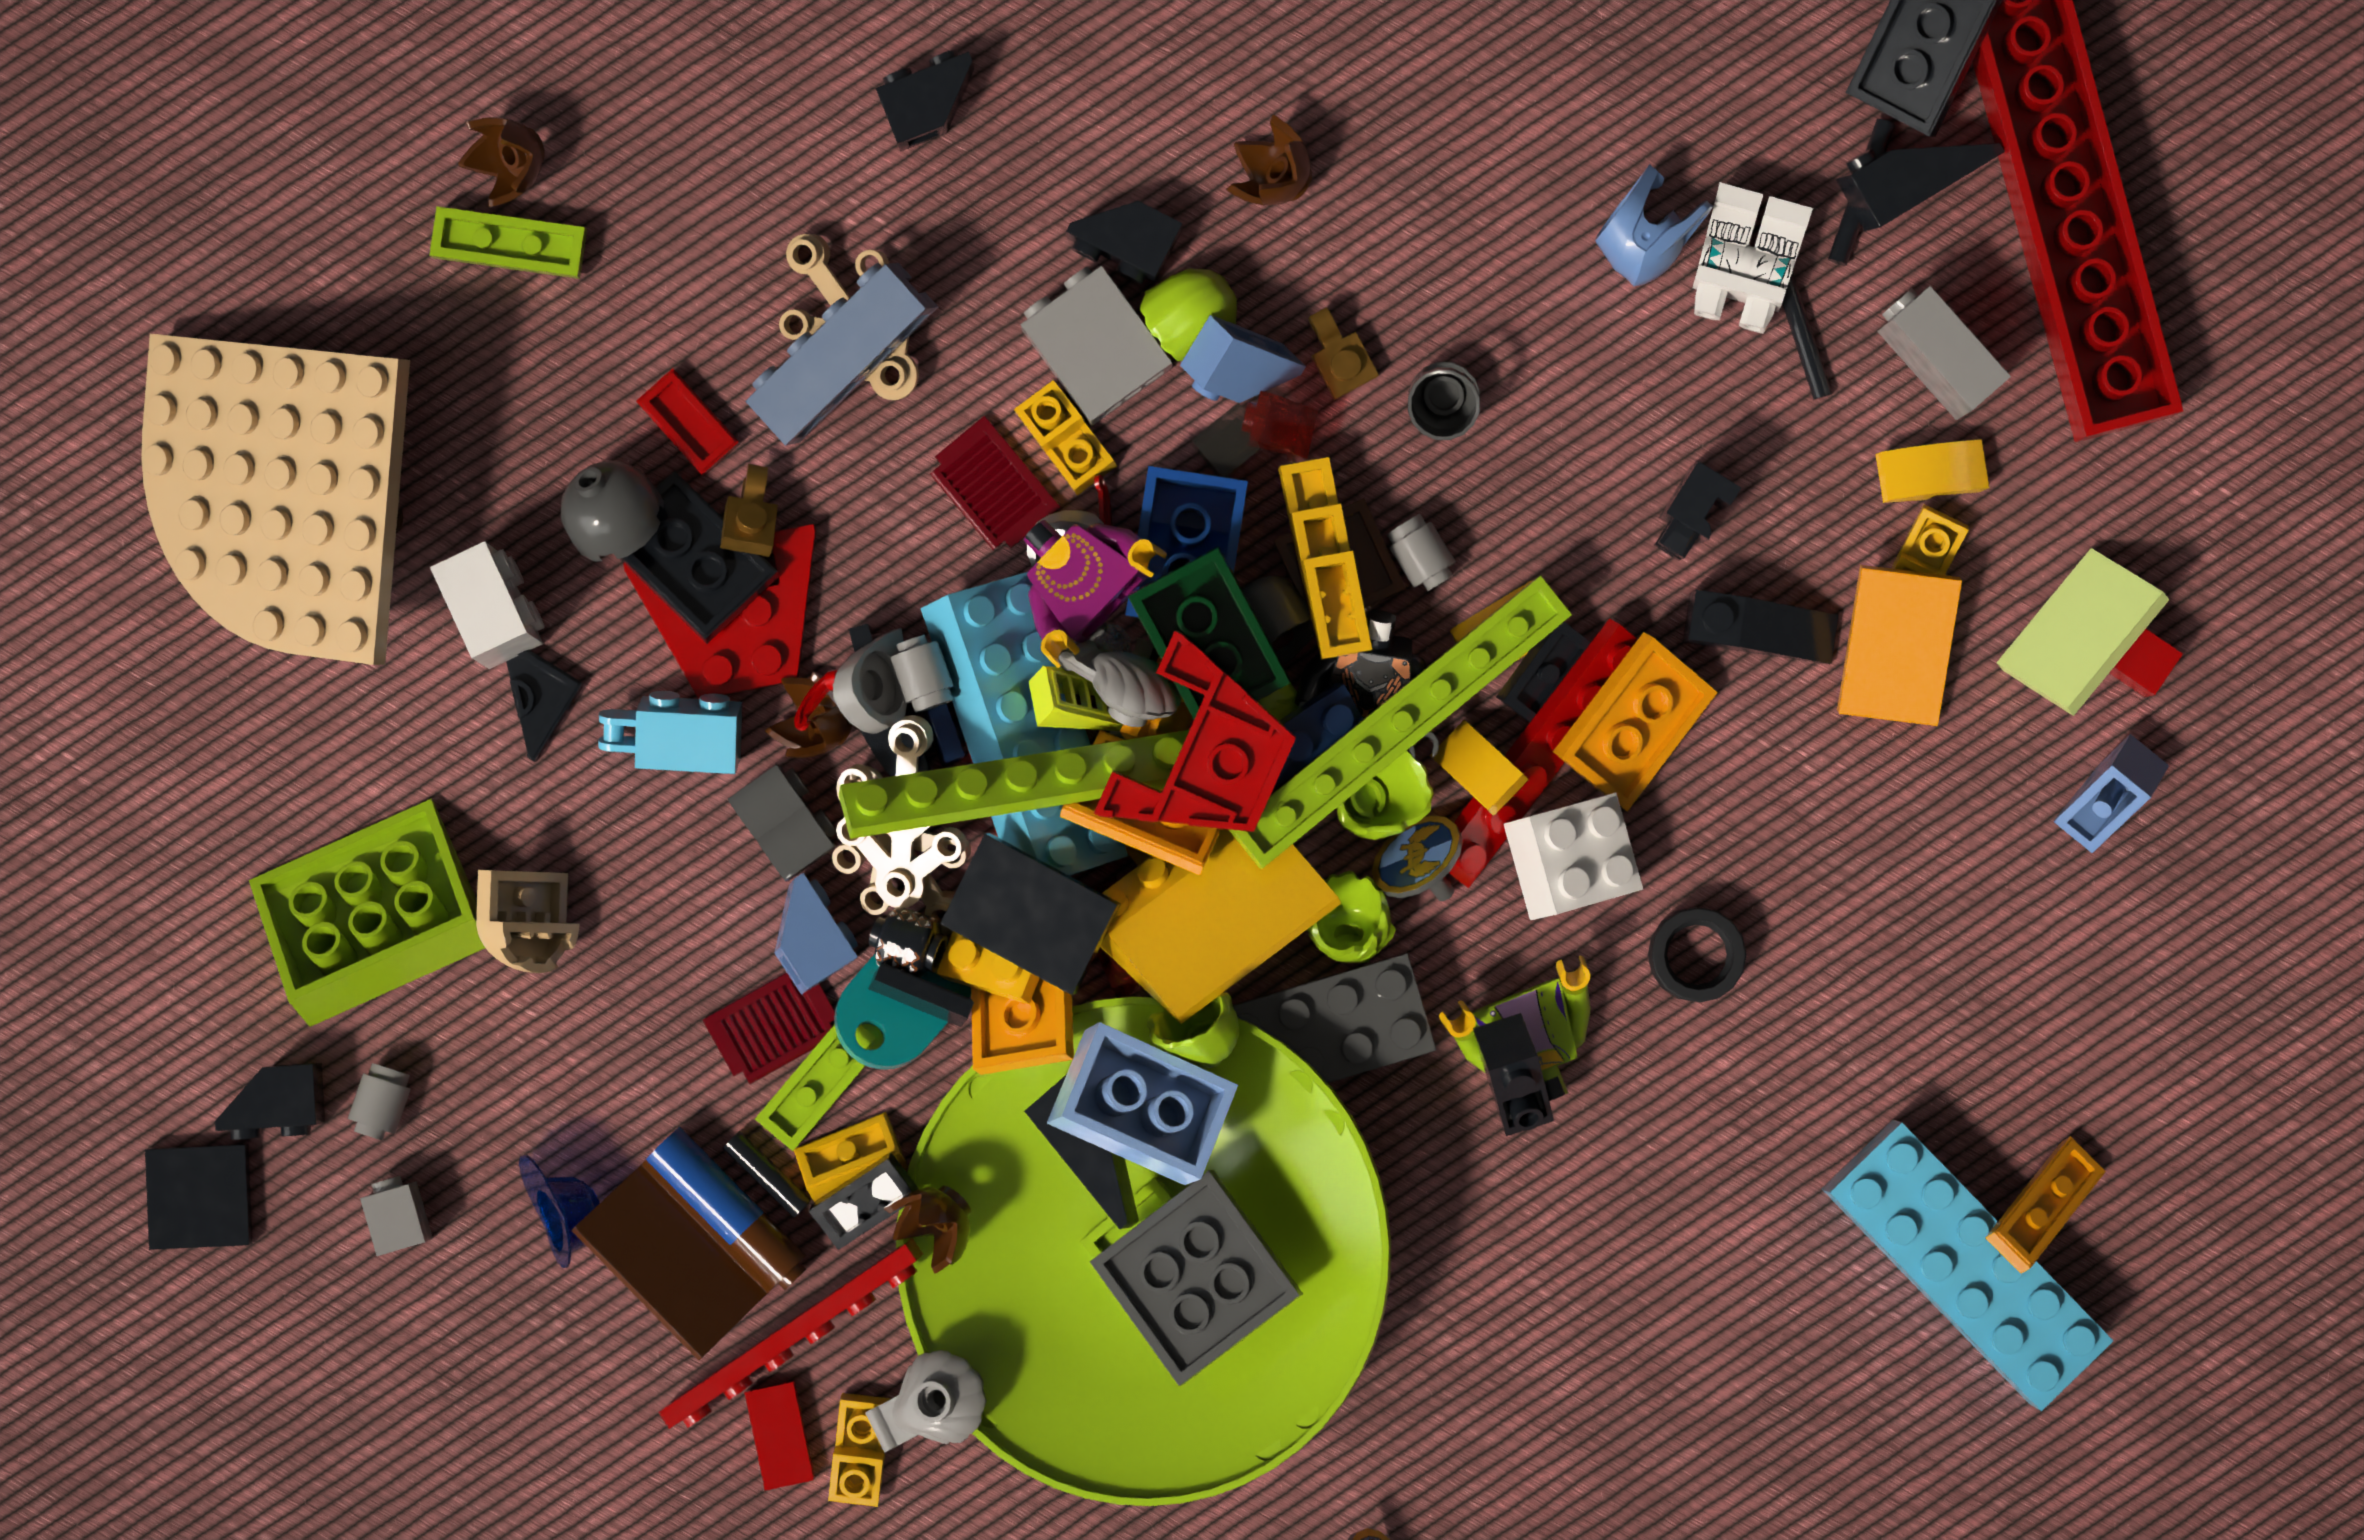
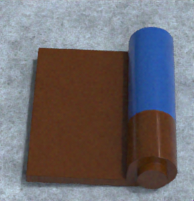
M678 1127L631 1175L571 1230L698 1360L702 1359L777 1284L786 1290L806 1270L800 1263L806 1254L681 1127Z

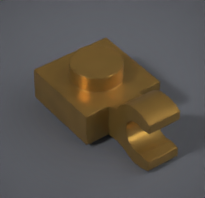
M1327 307L1309 316L1308 321L1323 347L1321 351L1313 354L1311 358L1334 400L1379 377L1356 332L1342 338Z
M748 464L747 475L743 480L741 498L728 496L725 505L720 548L770 557L774 542L778 505L763 502L768 467Z

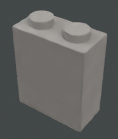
M1102 266L1094 272H1091L1089 267H1085L1074 274L1064 283L1068 289L1066 292L1053 301L1048 296L1038 300L1023 313L1027 320L1020 324L1026 337L1091 426L1098 423L1172 369L1171 360Z
M1931 286L1919 295L1911 288L1882 314L1888 322L1877 332L1955 420L1974 410L2011 377Z

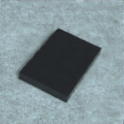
M1890 0L1846 93L1929 137H1936L2003 0Z
M673 471L656 487L664 500V509L659 505L657 518L661 522L657 532L643 547L627 557L620 558V560L708 644L779 577V574L761 555L720 548L724 518L681 476Z
M985 833L940 924L1061 990L1074 995L1077 994L1121 903L993 834Z

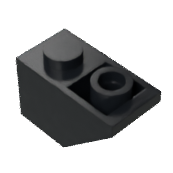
M957 50L944 52L929 60L931 67L912 73L910 68L898 70L884 77L885 85L876 88L900 152L947 134L975 70L969 52L961 55L958 54Z
M1135 201L1071 222L1066 230L1067 239L1074 242L1071 249L1077 254L1094 262H1098L1100 256L1118 264L1116 269L1118 274L1142 285L1145 278L1154 283L1158 280L1182 232V223L1139 201Z
M1519 1013L1473 1028L1481 1061L1505 1135L1509 1136L1553 1122L1554 1118L1538 1055L1522 1014Z
M322 1063L262 1067L215 1120V1131L230 1130L231 1140L261 1138V1128L280 1127L281 1136L311 1134V1125L325 1123Z

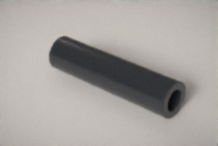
M741 1131L736 1133L722 1148L793 1218L811 1201Z

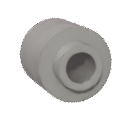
M1421 514L1414 516L1387 534L1388 539L1392 543L1389 549L1414 588L1423 584L1427 591H1430L1453 576L1448 567L1453 565L1456 560L1432 522L1426 524Z
M921 635L897 644L899 653L890 657L905 701L906 703H912L915 713L930 710L953 701L950 688L954 687L938 641L928 643L925 635Z
M374 1063L371 1064L368 1075L364 1073L362 1075L347 1118L357 1122L354 1132L382 1141L385 1132L396 1134L411 1091L410 1088H407L410 1075Z

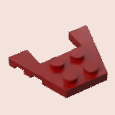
M814 524L776 531L774 533L773 553L779 574V584L766 588L708 644L623 563L624 571L698 699L705 694H722L727 696L782 684V678H799L807 599L812 574L813 550L816 541V528Z
M1175 630L1156 674L1203 694L1204 698L1163 790L1160 791L1113 770L1093 814L1108 818L1119 817L1138 819V821H1160L1189 824V826L1254 832L1296 736L1182 632Z

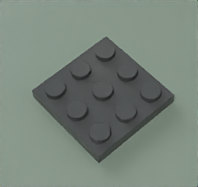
M1214 1170L1207 1171L1200 1180L1190 1184L1090 1261L1179 1386L1184 1385L1303 1295V1292Z

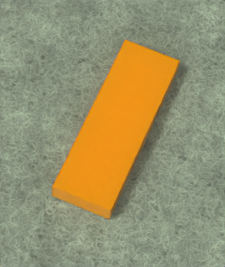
M2071 1136L2066 1138L2057 1146L1985 1238L2022 1274L2033 1266L2106 1171Z

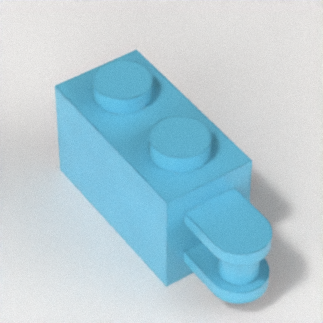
M655 691L650 693L649 696H642L637 710L607 709L599 712V722L604 724L603 737L598 739V748L609 752L635 753V768L723 774L736 773L741 759L742 702L730 701L728 696L722 694H705L700 696V699L680 698V695L676 692ZM624 726L636 727L635 737L624 736Z

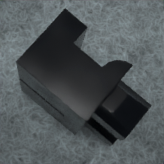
M1699 461L1690 466L1659 516L1667 524L1654 546L1678 561L1684 559L1695 541L1703 543L1710 539L1711 527L1704 518L1711 507L1715 505L1722 510L1730 506L1741 490V487Z

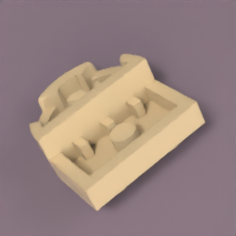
M478 870L476 927L481 942L490 954L505 965L523 972L546 973L558 968L556 962L563 955L564 951L574 948L580 925L566 923L568 873Z

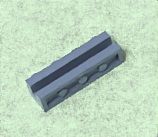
M876 263L857 280L856 283L860 286V289L848 301L842 297L833 303L822 315L825 323L813 335L808 331L790 345L787 353L791 357L779 369L773 365L753 382L752 386L756 391L745 402L785 446L800 443L939 308L926 292L918 293L909 283L912 277L900 263H889L884 266Z

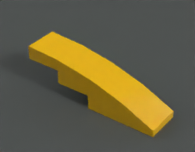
M1326 457L1282 465L1278 469L1288 519L1321 659L1371 651L1372 645L1353 550L1350 551L1341 503L1338 504L1330 458Z

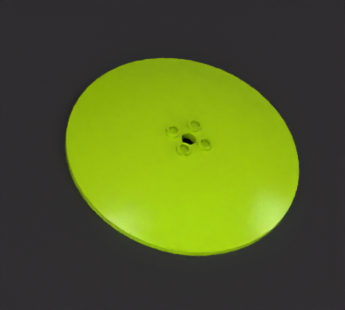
M1153 997L1105 999L1073 1006L1074 1055L1084 1031L1099 1022L1162 1050L1158 1045L1153 1044L1149 1037L1150 1029L1146 1025L1151 1014L1162 1013L1164 1008ZM1239 1017V1037L1232 1053L1219 1066L1204 1069L1237 1084L1238 1087L1203 1174L1209 1170L1215 1171L1303 1292V1295L1184 1385L1179 1386L1090 1261L1190 1184L1183 1185L1125 1159L1139 1221L1131 1228L1119 1229L1024 1112L1067 1074L1072 1060L984 1075L974 1071L972 1065L958 1079L938 1105L925 1127L910 1161L907 1173L919 1189L926 1187L939 1189L943 1185L948 1186L958 1192L971 1208V1214L968 1216L971 1225L970 1235L962 1257L953 1265L949 1264L938 1273L934 1274L931 1267L934 1236L913 1238L923 1253L913 1263L918 1272L902 1282L898 1287L906 1324L917 1354L921 1355L943 1350L949 1351L952 1355L967 1359L971 1367L979 1372L983 1379V1391L987 1400L982 1413L981 1424L972 1434L998 1457L1022 1473L1052 1488L1085 1499L1116 1505L1158 1506L1181 1504L1213 1497L1245 1485L1275 1469L1300 1451L1327 1425L1356 1385L1375 1346L1386 1309L1390 1283L1391 1236L1388 1209L1381 1179L1370 1149L1353 1116L1323 1077L1284 1042ZM904 1208L899 1210L897 1222ZM911 1238L896 1240V1248Z

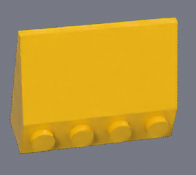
M1222 829L1201 876L1151 856L1105 890L1102 894L1121 903V906L1100 947L1182 1024L1338 907L1341 902L1339 897L1293 844L1268 865L1260 869L1228 829Z

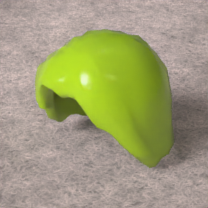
M1189 268L1170 276L1162 283L1145 291V296L1140 304V312L1144 315L1145 324L1152 336L1158 338L1161 342L1160 347L1165 352L1171 354L1175 360L1183 361L1210 315L1236 325L1237 298L1224 276L1209 269Z
M1408 751L1404 752L1337 807L1338 820L1341 826L1360 838L1378 840L1405 832L1406 827L1421 821L1431 812V801L1433 798V788L1429 784L1428 772L1425 766L1415 759Z
M1227 992L1222 993L1182 1024L1164 1008L1162 1013L1151 1014L1146 1025L1150 1029L1149 1037L1153 1044L1158 1045L1163 1051L1202 1069L1219 1066L1232 1053L1239 1037L1238 1017L1233 1009L1231 996Z

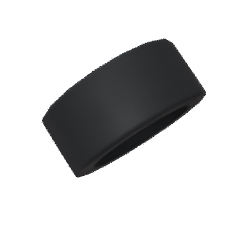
M1700 907L1675 911L1662 920L1651 936L1648 951L1651 973L1661 988L1677 999L1699 1003L1718 999L1733 989L1743 974L1747 955L1743 936L1733 921L1716 910ZM1693 925L1706 926L1718 933L1725 944L1727 954L1725 966L1720 974L1710 982L1698 985L1686 983L1678 978L1670 968L1667 957L1669 943L1675 934L1683 928Z

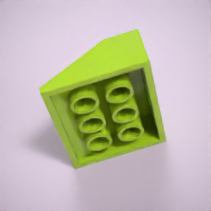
M432 799L249 880L288 1002L310 1027L485 949L476 927L477 899Z

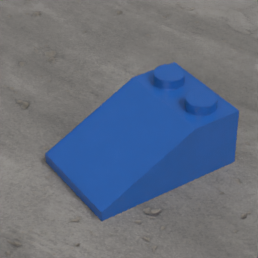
M1148 466L1138 536L1149 540L1164 550L1167 556L1165 559L1159 555L1151 558L1148 569L1154 575L1153 577H1148L1138 588L1218 545L1234 573L1248 481ZM1128 598L1125 616L1139 618Z

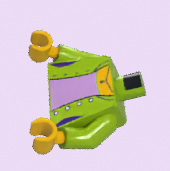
M1582 955L1579 956V968L1573 972H1566L1562 960H1558L1556 962V969L1560 979H1550L1472 1012L1460 1000L1458 1004L1462 1008V1013L1457 1019L1448 1020L1443 1011L1439 1014V1018L1448 1032L1454 1037L1466 1060L1485 1073L1473 1028L1521 1013L1538 1055L1548 1098L1551 1101L1569 1093L1558 1066L1576 1059V1049L1580 1048L1586 1040L1591 1012L1587 985L1590 981V972Z

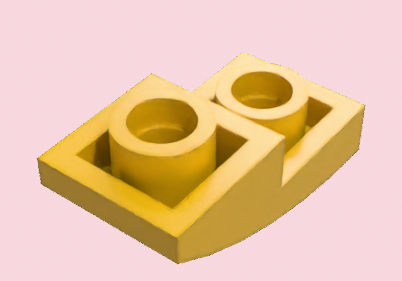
M1054 380L1014 409L1015 413L1077 496L1094 484L1095 475L1105 476L1117 467L1113 458Z
M1982 439L1914 446L1875 454L1883 503L1927 500L1936 495L1978 493L1990 488Z
M1923 504L1891 569L1946 575L1950 564L1969 531V526Z
M1465 720L1439 745V752L1433 758L1493 816L1529 780Z
M842 1393L828 1501L878 1507L885 1453L865 1412L885 1403L890 1398Z

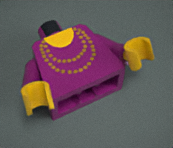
M1046 520L1037 523L1027 533L1024 542L1040 557V560L1028 571L1027 576L1033 584L1030 587L1028 597L1035 628L1042 640L1040 647L1042 653L1057 668L1062 666L1058 658L1063 650L1069 648L1074 655H1077L1080 652V648L1073 640L1080 643L1088 640L1128 599L1129 593L1136 590L1148 577H1153L1154 573L1148 569L1151 558L1159 555L1165 559L1167 553L1149 540L1142 539L1126 528L1095 523L1084 529L1074 524L1061 536Z

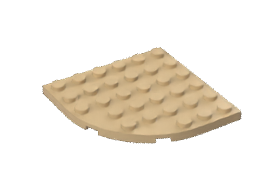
M150 334L142 428V472L148 511L163 553L178 580L197 604L227 630L251 643L284 653L370 665H385L410 360Z

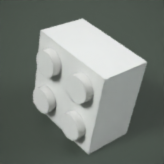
M484 541L430 567L472 659L491 669L519 656L517 654L523 651L534 649L543 644L538 633L539 630L545 628L542 618L533 601L528 602L526 597L520 594L517 586L524 583L523 577L512 556L507 557L503 549L497 551Z
M1617 793L1503 824L1530 920L1557 915L1643 890Z

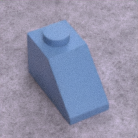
M1212 315L1208 317L1180 364L1194 379L1192 387L1198 393L1214 401H1217L1222 396L1238 403L1300 376L1306 368L1282 343Z
M2129 734L2097 766L2057 815L2054 823L2093 853L2152 797L2169 765Z

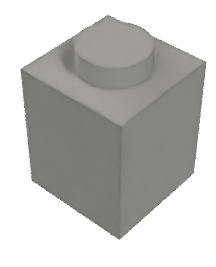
M401 1176L393 1177L371 1184L374 1194L360 1198L376 1256L433 1239L417 1181L403 1185Z

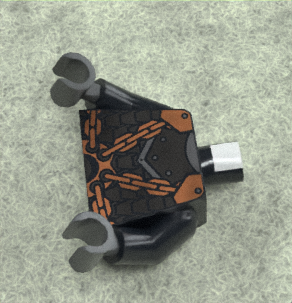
M1371 610L1366 614L1372 650L1323 660L1319 651L1304 667L1295 704L1299 708L1335 683L1345 684L1364 719L1428 666L1422 657L1413 654L1412 640L1406 637L1394 636L1395 615L1383 610ZM1431 730L1424 737L1432 740L1434 744L1432 758H1435L1439 752V743ZM1414 744L1412 747L1409 748V751L1415 758Z

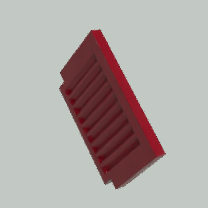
M985 416L935 456L941 465L933 470L930 475L992 550H995L1003 542H1006L1012 549L1025 538L1036 522L1049 514L1057 512L1061 508Z
M785 973L702 1021L732 1075L736 1076L743 1072L748 1083L752 1084L813 1050L833 1027L830 1022L834 1021L835 1009L820 983L801 995L789 975Z

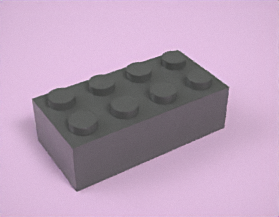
M1407 953L1233 1004L1237 1017L1260 1027L1284 1042L1306 1060L1327 1083L1437 1051Z

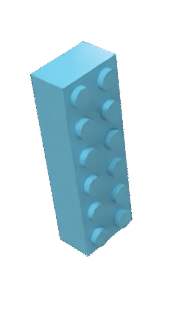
M1028 572L948 594L920 608L931 641H938L954 685V687L950 688L953 697L952 703L973 764L1091 745L1085 729L1037 727L1028 681L1042 666H1056L1042 653L1040 648L1042 640L1035 628L1028 597L1030 587L1033 585L1027 576ZM1060 694L1061 700L1066 702L1065 694ZM1063 805L991 816L998 838L1069 876L1128 856L1125 844L1061 818L1060 814Z
M1892 1120L1822 1188L1831 1200L2012 1387L2036 1409L2042 1411L2113 1342L2110 1336L2037 1261L2030 1269L2021 1274L1985 1238L1998 1221L1902 1122Z

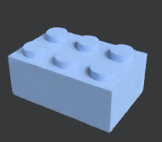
M1099 1022L1084 1031L1047 1124L1178 1183L1187 1185L1202 1178L1238 1085Z

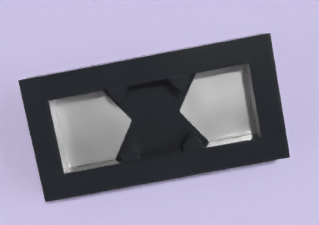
M890 1152L814 1202L809 1212L839 1250L904 1208L901 1207L891 1214L884 1210L887 1205L899 1197L919 1188L892 1152Z

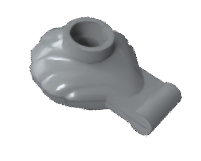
M1090 640L1077 645L1080 648V652L1077 655H1074L1068 649L1059 656V663L1064 670H1072L1092 682L1102 701L1109 706L1108 712L1110 716L1121 724L1130 727H1143L1146 725L1147 720L1171 716L1181 704L1182 697L1174 682L1156 674L1159 664L1148 658L1128 652H1103Z
M943 1350L918 1355L913 1364L908 1367L899 1395L865 1412L884 1453L918 1435L943 1444H949L950 1442L962 1443L981 1424L982 1413L987 1402L983 1391L984 1382L980 1373L971 1367L967 1359L952 1355L949 1351Z

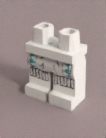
M1720 182L1693 288L1697 289L1694 314L1711 320H1720L1725 300L1730 298L1745 303L1739 326L1764 334L1774 311L1779 312L1813 208L1769 196L1755 246H1748L1763 194Z

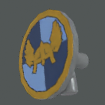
M1428 816L1418 823L1406 827L1405 832L1392 835L1384 842L1375 856L1372 875L1376 886L1387 896L1395 897L1396 899L1418 895L1430 889L1439 901L1448 900L1454 894V887L1445 876L1451 871L1460 857L1463 844L1460 829L1447 817Z

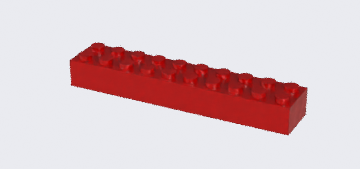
M2003 0L1972 62L1994 144L2000 143L2005 151L1998 156L2074 441L2076 443L2171 418L2184 410L2073 0Z

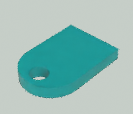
M874 954L842 992L835 1009V1030L845 1051L859 1063L875 1069H896L918 1058L948 1022L869 990L873 975L879 967ZM937 971L935 973L928 972L922 977L924 980L968 998L971 997V987L945 980L936 974ZM864 1024L875 1025L882 1032L883 1044L875 1050L862 1048L856 1040V1029Z

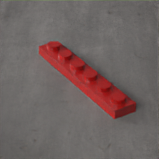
M1610 618L1506 753L1505 757L1529 780L1494 816L1473 797L1454 821V824L1460 829L1463 844L1460 857L1448 874L1467 888L1472 885L1507 839L1503 824L1522 819L1565 763L1553 753L1554 749L1636 643L1637 639L1621 624Z
M911 1238L674 1399L658 1412L669 1429L681 1421L689 1428L712 1412L708 1402L724 1393L728 1400L732 1399L753 1384L748 1375L761 1366L765 1365L769 1372L773 1371L794 1356L789 1347L806 1337L811 1345L833 1330L835 1326L831 1319L847 1309L851 1317L877 1300L872 1293L873 1290L887 1281L892 1288H895L918 1271L913 1263L923 1255L922 1251L914 1239Z

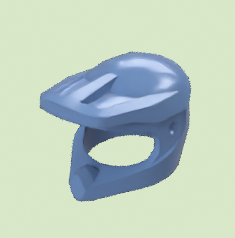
M1650 164L1595 238L1596 244L1613 269L1625 277L1633 287L1651 282L1666 272L1680 255L1683 246L1713 208V205L1705 200L1682 220L1673 210L1658 224L1649 223L1645 219L1643 211L1649 191L1658 189L1664 181V177Z

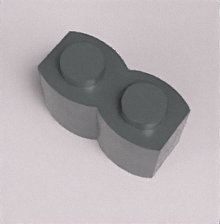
M776 764L728 798V801L785 881H790L837 848L836 843L832 839L837 834V829L822 808L815 813L811 810L803 798L810 791L795 769L792 767L785 772L780 765Z

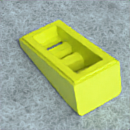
M1042 666L1028 681L1037 727L1120 731L1123 724L1110 716L1107 705L1096 692L1092 682L1072 670L1066 671L1061 667ZM1060 694H1065L1066 702L1061 700ZM1075 694L1080 696L1081 705H1077ZM1090 695H1095L1097 709L1092 707Z

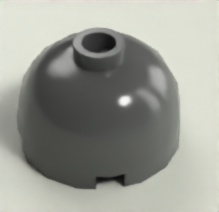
M605 460L580 471L567 485L561 498V522L581 555L592 561H602L599 556L614 554L617 559L629 556L643 547L657 532L661 523L657 518L659 505L664 509V500L651 480L640 469L622 461Z

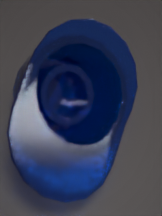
M522 1155L519 1159V1167L525 1189L545 1227L551 1250L557 1263L561 1268H568L571 1262V1253L586 1247L571 1230L600 1204V1201L594 1190L584 1181L574 1177L546 1178L531 1157Z

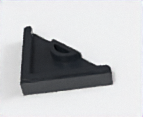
M526 650L517 654L519 656L506 661L517 715L518 719H520L526 744L527 758L536 762L584 686V683L531 650Z

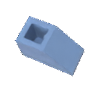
M804 873L794 878L789 884L774 952L801 995L858 958L853 950L858 946L854 935L843 921L836 924L826 908L831 903L825 890L816 879L809 882Z

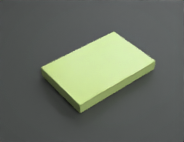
M2091 548L1996 663L2004 672L2074 716L2169 599L2160 589Z

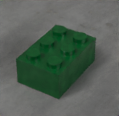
M1219 545L1129 593L1128 598L1161 659L1165 654L1174 631L1177 630L1189 638L1257 701L1290 684V678ZM1174 682L1193 719H1195L1204 695Z

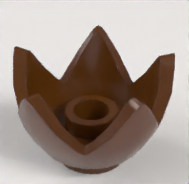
M1272 115L1270 120L1274 142L1238 141L1234 143L1237 156L1250 181L1233 183L1226 190L1244 201L1258 205L1271 206L1295 201L1307 191L1312 180L1311 161L1304 142L1291 126L1275 115Z
M489 117L465 122L469 130L480 132L483 136L467 150L458 162V166L496 177V183L489 196L488 206L493 207L509 202L525 193L538 177L545 157L544 145L539 135L522 123L505 118Z
M812 671L810 679L793 677L781 679L797 710L806 694L822 676ZM829 690L809 716L811 723L806 730L799 731L795 727L794 718L796 714L766 728L765 732L782 745L789 747L785 757L805 758L818 756L841 745L849 736L852 724L841 713L834 701L833 691Z
M943 1185L939 1189L926 1187L914 1190L899 1197L884 1208V1210L891 1214L895 1210L905 1207L896 1224L892 1237L893 1240L934 1236V1250L931 1263L934 1274L943 1270L949 1264L953 1265L962 1257L970 1235L971 1225L968 1216L971 1214V1208L966 1200L954 1189Z

